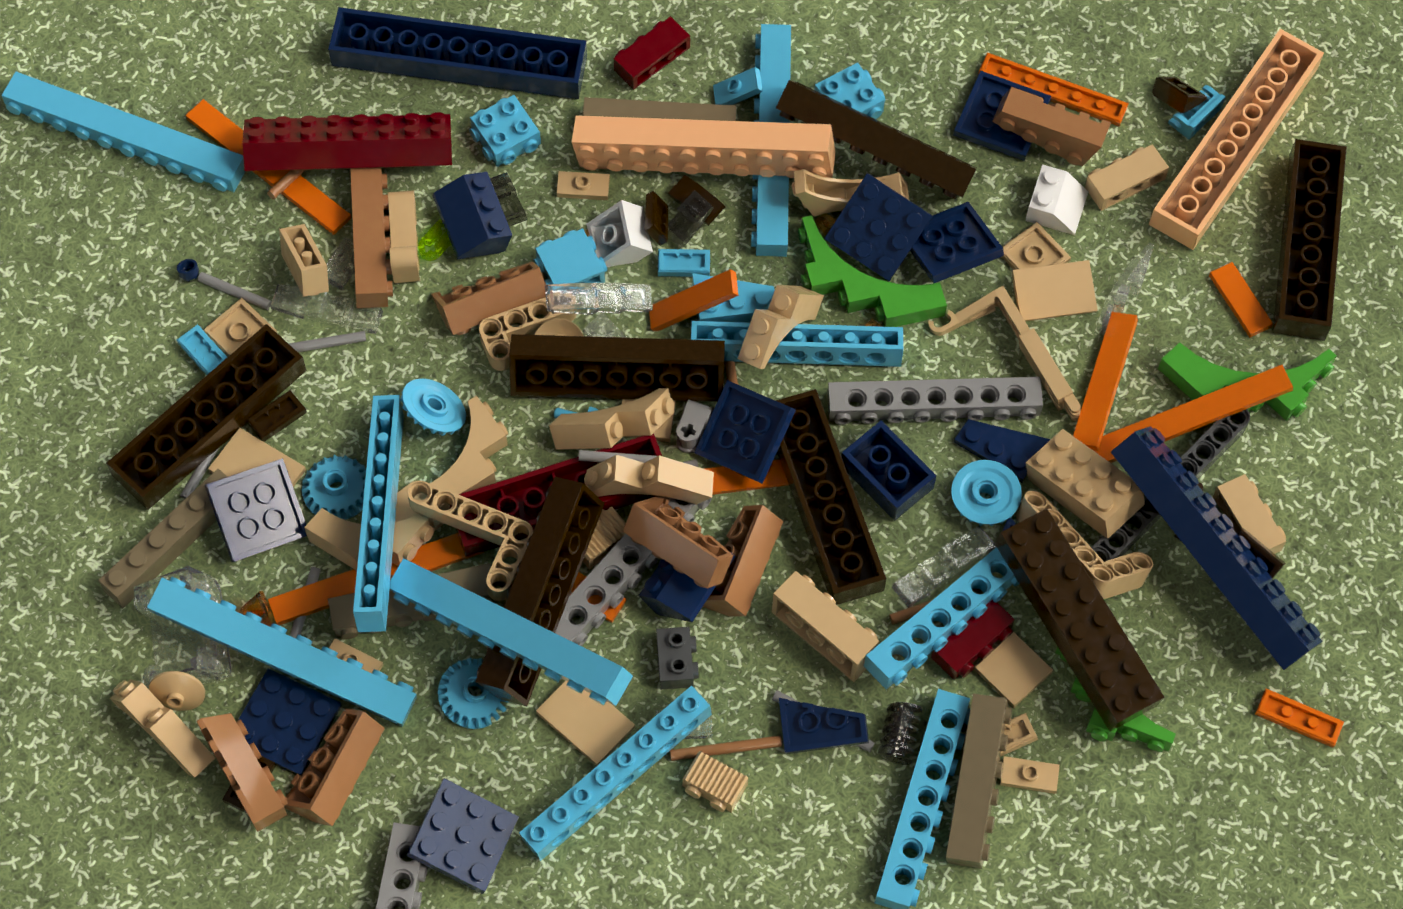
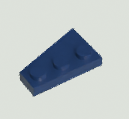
M970 419L967 420L954 439L955 444L982 460H992L1007 466L1014 472L1021 483H1023L1028 475L1026 462L1050 441L1047 438Z
M779 698L786 754L869 743L865 714Z

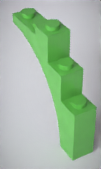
M812 215L802 217L801 228H798V236L800 242L805 243L807 250H804L807 264H805L804 274L801 275L803 287L822 295L838 292L840 305L846 306L847 313L875 308L877 321H882L884 327H898L945 316L947 303L940 283L926 285L896 284L862 273L843 261L829 247L819 233Z
M1178 343L1161 359L1158 367L1191 400L1259 374L1235 371L1213 364L1196 355L1181 343ZM1328 349L1312 361L1296 368L1285 370L1292 383L1293 391L1268 400L1266 403L1286 421L1291 416L1296 418L1300 416L1307 408L1305 402L1309 396L1308 393L1317 384L1315 381L1320 376L1326 378L1335 367L1332 364L1337 355ZM1265 402L1248 408L1247 410L1249 412L1252 410L1254 413H1256L1265 404Z
M1057 646L1055 653L1060 655L1063 661L1067 662ZM1076 677L1070 692L1074 693L1075 697L1081 701L1091 702ZM1095 707L1086 732L1091 733V737L1098 741H1112L1116 732L1121 733L1123 739L1131 742L1142 741L1147 743L1148 748L1157 752L1169 751L1176 733L1155 724L1143 714L1110 732Z

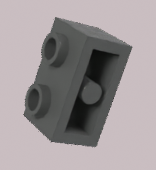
M690 627L656 629L660 690L689 688L691 685L693 686L694 679L699 678L698 662H692V653L697 652L696 636H690Z

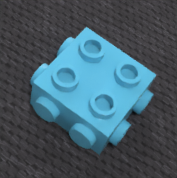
M859 63L815 84L816 91L874 119L879 118L884 110V102L886 100L884 93L880 88L875 87L869 72L863 70Z
M515 95L502 98L495 105L479 110L470 117L471 128L469 132L475 142L480 141L483 145L482 151L488 161L493 160L497 167L503 163L505 165L512 163L517 156L524 152L531 153L535 151L541 144L540 131Z
M583 228L578 231H569L563 237L556 240H547L535 248L536 258L533 261L540 267L541 273L543 272L546 277L544 281L549 295L563 291L576 295L605 283L607 266L602 257H597L595 250H597L596 244L592 236L587 237Z

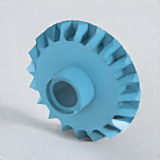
M415 379L407 383L402 390L400 399L403 403L402 409L408 411L407 417L413 418L415 420L414 424H419L423 427V430L430 429L432 434L439 432L442 436L446 433L452 435L455 431H459L465 423L466 411L463 403L445 385L430 379Z
M334 454L331 458L323 457L322 461L314 462L313 467L307 470L306 476L302 480V496L308 509L316 515L323 508L344 520L360 513L363 510L366 468L356 459H350L346 455L338 457ZM335 482L342 483L338 488L330 487Z
M978 460L965 465L956 474L951 487V498L953 499L954 507L969 522H976L980 526L986 524L992 527L997 523L1002 524L1008 518L1011 519L1018 510L1022 497L1021 485L1014 472L1007 466L992 460ZM988 493L991 495V498L985 499L980 494Z
M482 658L459 660L454 665L449 666L442 675L438 686V701L442 711L452 722L464 728L479 729L492 724L491 716L495 720L500 719L496 709L505 712L507 709L500 702L508 703V701L498 699L475 682L477 670L483 663ZM476 686L481 690L482 694L473 696L468 692V688Z

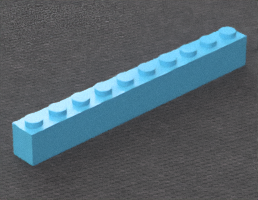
M761 24V34H756L755 49H760V55H755V67L760 70L763 92L759 93V98H754V113L759 114V120H754V122L790 123V120L779 115L781 111L776 109V106L790 80L791 25ZM753 175L752 179L757 180V186H752V202H757V209H752V224H757L756 231L751 232V247H756V256L787 257L789 177Z
M19 72L14 73L1 95L7 110L15 115L22 113L29 116L34 122L43 123L44 121L49 123L58 131H71L82 140H88L89 138L97 141L104 148L110 149L114 147L128 157H134L135 155L143 158L146 163L152 166L159 164L165 166L171 173L180 174L181 172L189 175L195 182H208L219 191L229 190L235 192L246 172L244 170V158L241 154Z
M400 395L373 396L353 607L358 632L386 631L404 421Z
M404 558L390 580V590L395 593L393 598L400 603L408 606L409 602L415 604L414 609L426 616H429L430 613L437 615L435 619L447 627H450L451 624L458 626L456 630L469 638L473 634L480 637L478 641L491 649L495 645L500 647V652L510 659L515 660L516 656L522 658V664L534 671H537L540 667L545 670L544 675L556 682L563 679L568 682L567 687L580 694L583 690L591 693L589 697L601 705H604L607 701L616 706L633 677L622 666Z
M171 577L170 580L161 578L147 606L150 612L403 727L417 698L416 693L412 692L414 687L401 681L397 685L387 681L389 676L373 669L372 673L362 669L363 664L354 659L341 660L336 657L338 654L336 651L325 646L321 650L311 646L313 641L306 637L297 635L295 639L286 634L287 629L275 623H272L269 627L261 623V617L247 611L245 615L236 612L237 607L227 601L221 600L220 604L210 600L212 595L201 589L196 588L195 592L185 588L186 583L177 578Z

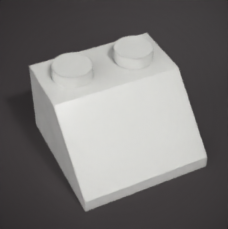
M1042 164L1025 221L1034 224L1038 222L1041 226L1075 235L1088 191L1067 171Z
M621 200L586 224L588 235L592 236L596 244L597 250H595L598 258L602 257L607 267L635 263L653 252L650 236L645 231L643 207Z

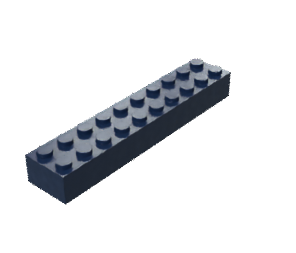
M338 7L328 49L332 66L579 99L587 61L586 40Z
M1151 426L1135 431L1114 448L1111 453L1281 668L1285 670L1323 642L1320 639V632L1312 623L1308 624L1302 616L1303 611L1296 602L1290 601L1284 594V586L1277 579L1273 580L1269 575L1265 562L1253 555L1249 550L1251 546L1243 536H1238L1232 528V521L1225 514L1221 515L1217 510L1213 497L1201 490L1198 486L1199 481L1192 472H1187L1181 464L1182 459L1180 456L1166 446L1164 443L1165 438L1156 428L1153 429Z

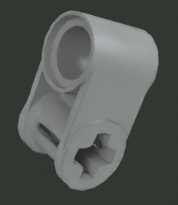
M692 400L687 401L676 429L677 447L682 452H695L713 413V407Z

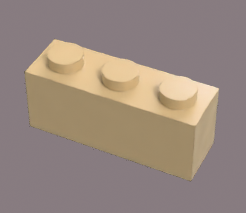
M1153 144L1146 148L1140 147L1133 151L1130 156L1123 159L1117 158L1109 166L1093 170L1087 177L1085 189L1102 211L1165 180L1169 166Z
M305 224L279 229L281 255L303 297L328 292L327 264Z
M1246 474L1217 486L1213 498L1223 514L1232 521L1233 530L1238 534L1244 528L1274 554L1282 551L1286 543V535L1283 529L1274 522L1269 506L1266 503L1263 504L1258 496V489L1255 483L1249 481Z

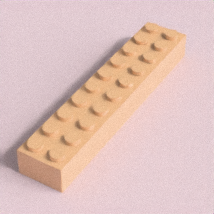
M1279 29L1154 208L1149 225L1194 250L1317 71L1324 52Z
M576 116L572 136V145L579 166L590 171L609 169L615 172L634 170L641 173L660 171L661 173L685 172L687 174L710 173L712 175L736 174L738 176L761 175L763 177L787 176L794 178V171L805 169L816 175L833 178L836 152L831 124Z

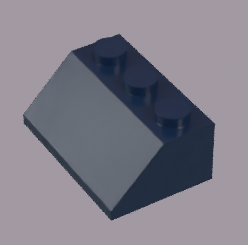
M488 172L462 175L433 193V199L457 260L498 254L506 251L512 238V232Z
M661 559L658 567L646 581L644 588L638 596L659 616L693 622L716 586L710 588L700 587L688 575L676 571L673 565Z

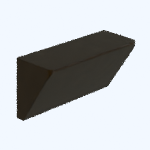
M1156 77L1152 90L1156 98L1180 113L1188 112L1206 101L1207 98L1203 93L1177 77Z

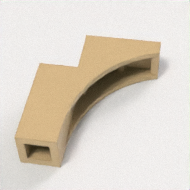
M801 169L794 171L795 182H792V191L794 196L802 201L803 207L807 208L815 217L839 210L843 211L863 179L828 178ZM900 173L876 177V179L909 200L908 184Z
M777 285L768 310L755 309L737 359L759 369H765L777 346L794 327L806 320L816 319L824 295L802 286Z
M659 388L644 397L619 406L584 413L561 414L549 425L555 449L612 448L623 436L652 435L674 413V402L670 397L668 388Z
M477 396L468 400L471 425L462 453L443 475L430 483L458 495L495 483V472L497 470L488 457L507 446L506 436L508 431L501 421L498 423L492 417L494 415L488 403H482ZM448 503L440 505L439 509L449 510Z
M615 455L587 469L584 482L597 497L615 494H644L674 498L697 505L712 498L714 472L660 455L645 463Z
M321 508L304 527L309 542L357 571L361 524L341 519ZM417 513L407 519L395 522L392 563L399 566L403 558L411 561L416 556L417 550L421 545L429 541L434 534L435 526L433 519Z
M132 679L128 682L123 680L113 689L115 694L110 697L112 702L138 723L189 776L195 778L215 759L213 754L172 709L164 707L142 682Z

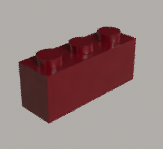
M670 16L665 21L658 22L646 35L639 36L627 49L620 50L614 58V71L634 90L690 48V35Z
M991 600L986 604L988 608L983 615L977 619L972 616L967 621V627L959 635L953 633L947 638V644L940 651L935 652L933 650L931 658L953 680L960 675L965 678L974 669L973 663L979 657L982 660L985 659L994 650L992 646L998 640L1003 642L1013 633L1011 628L1015 619L997 602L995 603Z

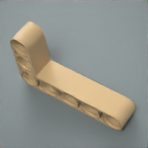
M419 480L411 483L407 494L409 505L413 511L500 545V549L487 574L486 585L490 598L496 601L507 599L508 590L512 587L517 575V567L523 560L526 552L527 541L533 534L532 526L522 519L428 482ZM420 493L427 495L424 500L414 499L415 495ZM444 503L452 505L449 510L439 509V506ZM468 513L477 515L476 519L470 521L464 519V516ZM493 523H500L503 526L496 531L489 528ZM518 533H525L526 535H528V537L522 541L514 538L515 535H517ZM507 557H514L517 559V561L511 565L503 562L504 559ZM496 581L506 583L501 589H496L492 586Z
M1037 491L1025 493L1015 514L1016 519L1020 523L1048 509L1103 599L1143 586L1154 565L1153 560L1147 554L1133 552L1104 562L1043 494Z

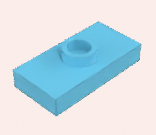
M753 67L713 85L715 104L734 105L763 92L760 70Z
M658 249V276L692 277V273L710 276V250Z
M198 324L177 339L179 346L206 376L227 358Z

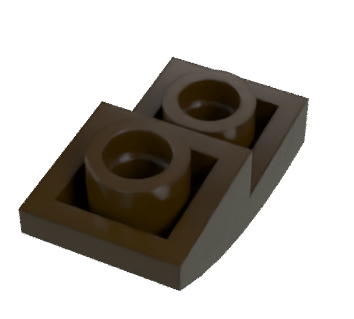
M686 175L668 192L674 201L687 208L694 217L708 226L725 208L724 204Z

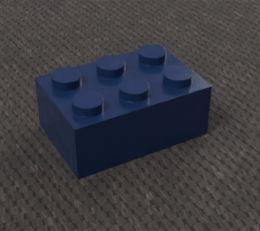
M882 420L841 454L847 473L894 521L934 489L937 475Z

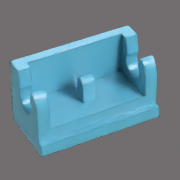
M1205 85L1199 91L1207 97L1206 101L1188 112L1175 113L1173 118L1168 121V124L1189 140L1222 109L1225 96L1223 94L1220 95L1208 85Z

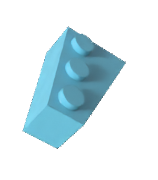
M692 273V286L713 276ZM737 280L739 296L698 313L697 320L750 323L755 309L768 310L775 291L774 286Z

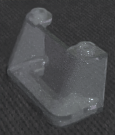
M186 566L133 587L136 610L150 618L155 665H150L144 670L143 682L148 689L151 680L156 675L168 671L188 673L196 677L202 684L219 682L231 676L229 647L154 614L147 609L161 578L170 580L171 577L186 583L185 588L195 592L196 588L209 593L212 595L210 600L220 604L222 593L214 577Z

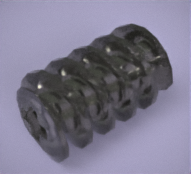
M895 702L887 706L888 714L884 720L886 725L883 726L882 730L884 735L881 736V746L878 749V754L883 759L899 765H909L912 763V760L905 757V755H912L914 753V749L908 747L907 744L913 745L916 743V739L909 736V734L918 733V728L911 724L920 723V718L913 714L922 713L923 709L921 706L908 702Z

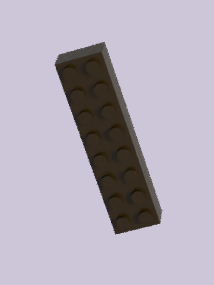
M795 80L788 81L776 106V109L781 111L779 115L790 121H795L797 118L803 121L804 124H831L834 142L840 144L843 140L850 144L849 149L861 155L866 151L874 155L872 160L884 166L889 162L897 166L895 171L907 177H910L912 173L920 177V183L930 188H933L934 184L944 188L942 193L953 199H956L957 196L963 198L977 169L975 166Z
M1295 139L1290 151L1273 333L1325 341L1332 327L1347 146Z
M265 324L106 462L111 475L149 510L207 457L231 438L239 428L247 424L248 418L265 408L306 372L303 356L268 324Z
M512 334L509 352L511 396L639 399L659 388H668L670 397L676 401L718 402L724 383L725 341Z
M814 389L776 400L796 410L777 454L783 466L828 594L834 598L836 605L884 591L886 576L817 390Z
M554 477L552 485L547 490V498L542 510L538 513L535 529L527 541L526 552L523 560L517 567V575L512 587L508 590L507 601L504 606L505 609L554 633L557 630L605 504L584 483ZM496 645L493 649L487 647L483 663L477 670L475 682L498 699L527 707L541 668L539 667L537 671H534L522 664V658L516 656L515 660L503 655L500 652V647Z
M1048 509L1000 532L994 544L1013 572L1016 580L1109 731L1111 732L1157 707L1165 698Z

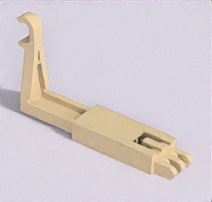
M1004 286L990 292L956 314L948 310L947 317L951 321L942 327H935L934 321H928L930 331L937 336H942L996 311L995 307H999L1019 340V348L1036 376L1040 377L1041 384L1057 410L1065 409L1071 420H1078L1081 412L1080 404L1035 329L1030 330Z

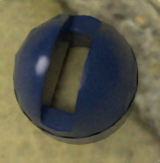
M185 259L177 265V272L183 281L190 282V280L197 279L199 276V268L195 260Z

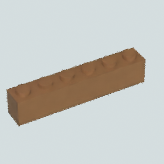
M381 167L350 168L356 307H388V297H393L392 281H387V275H392L390 259H386V253H390L391 248L390 237H385V231H390L389 216H384V210H389L388 194L383 195V189H388L387 173H382Z

